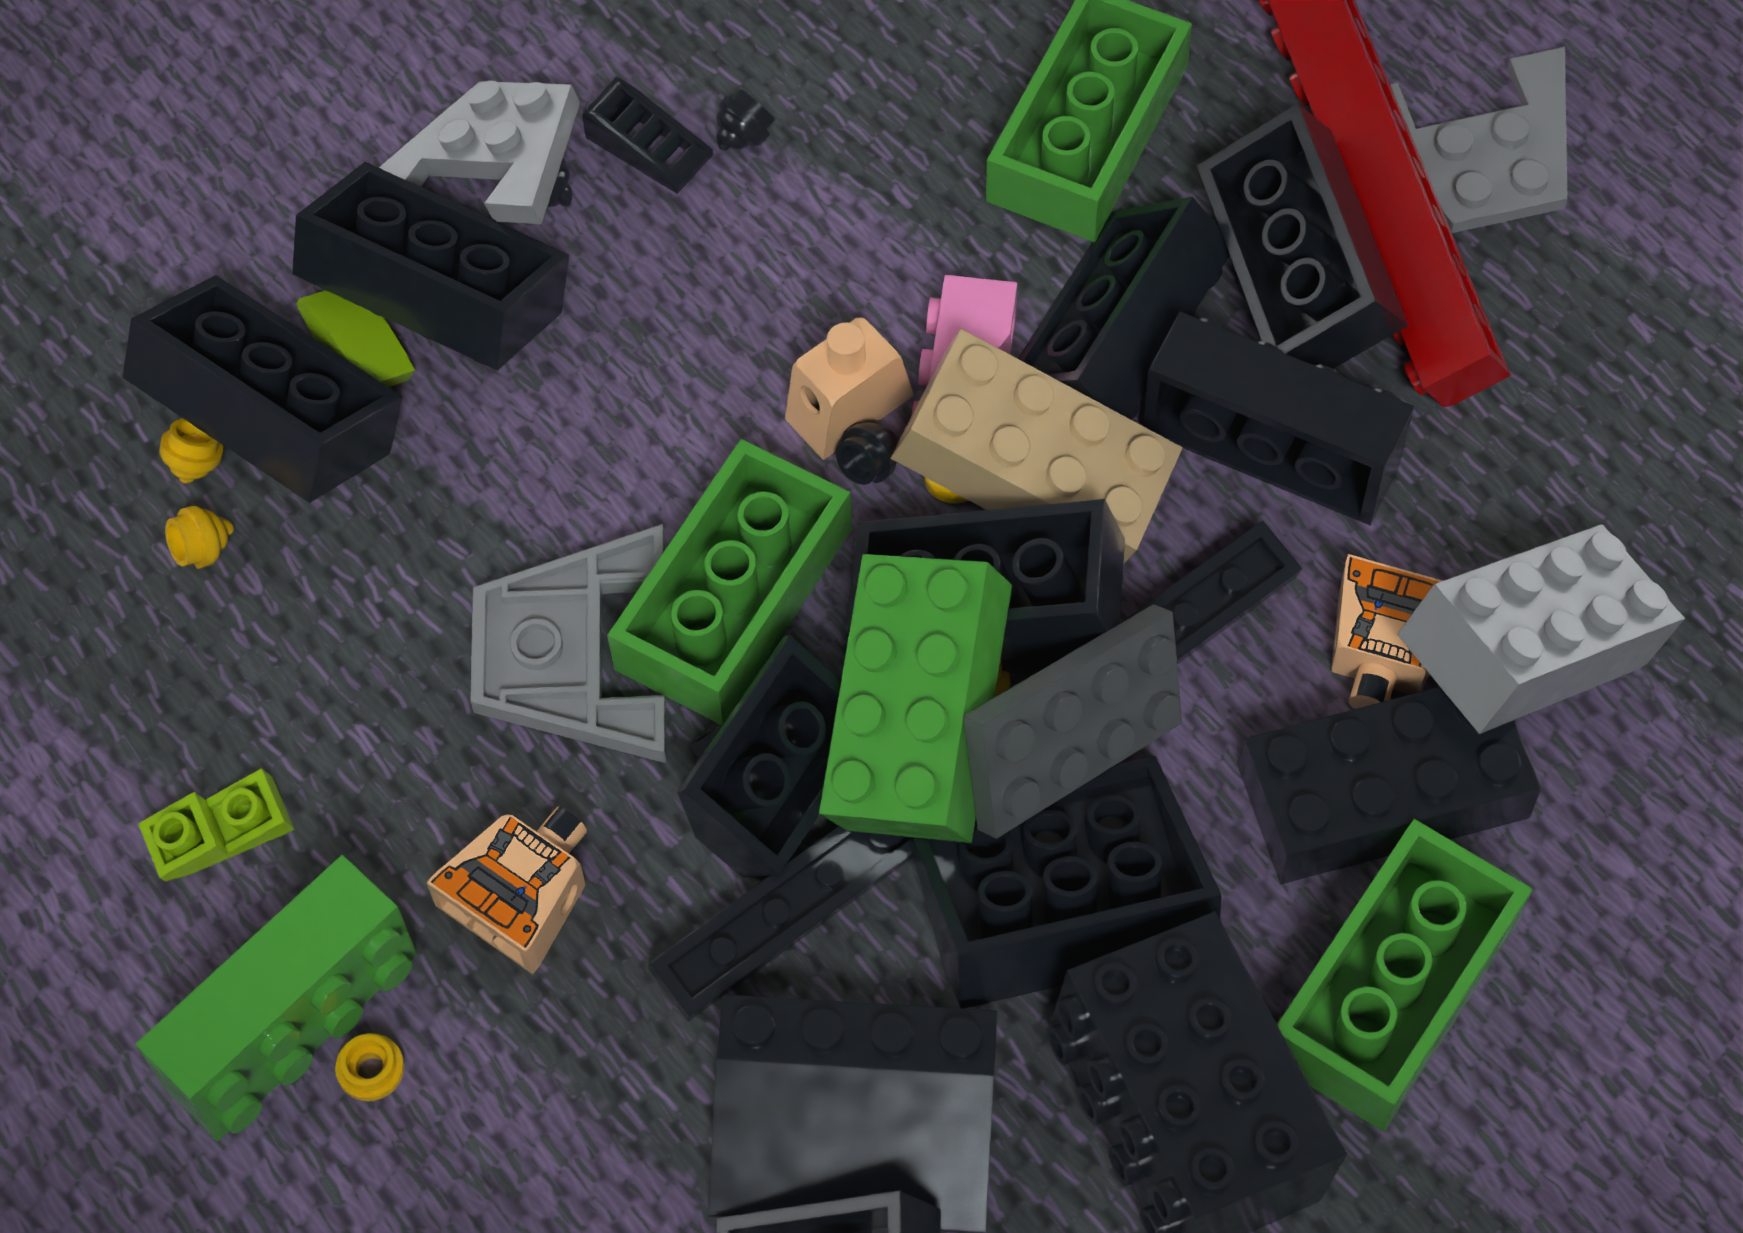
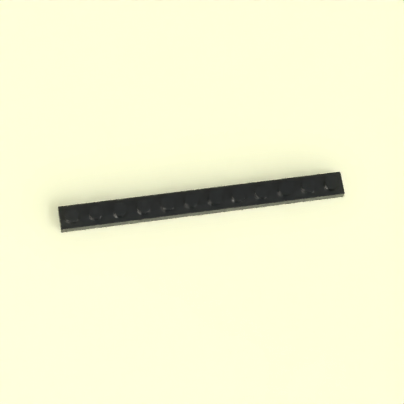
M1262 520L1122 622L1153 604L1173 612L1177 664H1179L1294 580L1303 568ZM838 826L788 862L780 875H770L652 960L648 965V970L687 1022H689L722 998L723 994L733 990L912 859L913 853L909 838L906 836L847 831Z

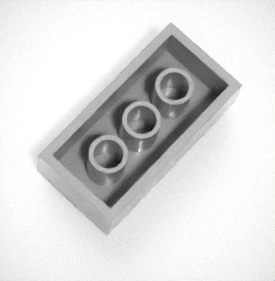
M1601 524L1434 584L1397 635L1476 731L1481 734L1640 669L1653 658L1685 618L1669 601L1665 591L1653 582L1626 552L1623 543Z

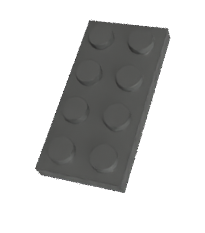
M1153 604L963 716L978 830L997 839L1182 724L1173 612Z

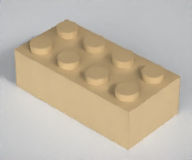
M960 328L940 358L891 459L986 510L1105 499L1125 538V563L1138 549L1183 447Z

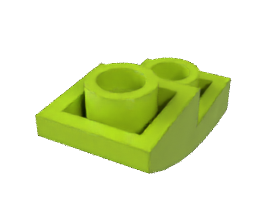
M326 290L299 298L296 302L315 340L386 386L391 387L406 382L415 372L405 350L382 316L375 315L371 311Z
M262 768L206 800L193 792L138 823L159 878L163 881L191 875L295 830L273 777Z

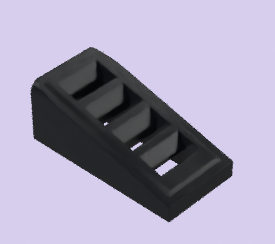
M615 77L587 106L582 115L586 139L676 194L685 187L713 156L712 148L638 89L619 77ZM639 122L642 123L641 129L631 138L628 133ZM660 135L665 137L651 153L647 151V148ZM678 147L686 150L670 168L664 164Z

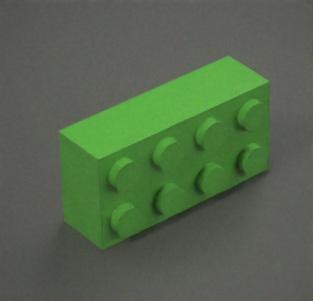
M1075 0L987 159L986 202L1095 243L1188 67L1192 23L1129 0Z
M740 439L608 633L607 637L614 670L720 725L725 723L852 531L850 492Z
M862 555L819 814L843 829L855 832L972 843L976 812L963 716L995 697L1012 584L988 562Z
M1414 819L1277 1024L1310 1086L1385 1132L1518 924L1533 889Z
M341 855L146 1033L135 1046L162 1087L217 1142L229 1131L232 1134L243 1131L257 1118L262 1109L261 1101L280 1083L287 1086L297 1081L308 1070L313 1061L312 1053L330 1036L340 1038L347 1034L360 1020L363 1014L362 1006L380 989L388 992L396 988L408 976L413 965L411 960L417 953L398 906L347 858Z

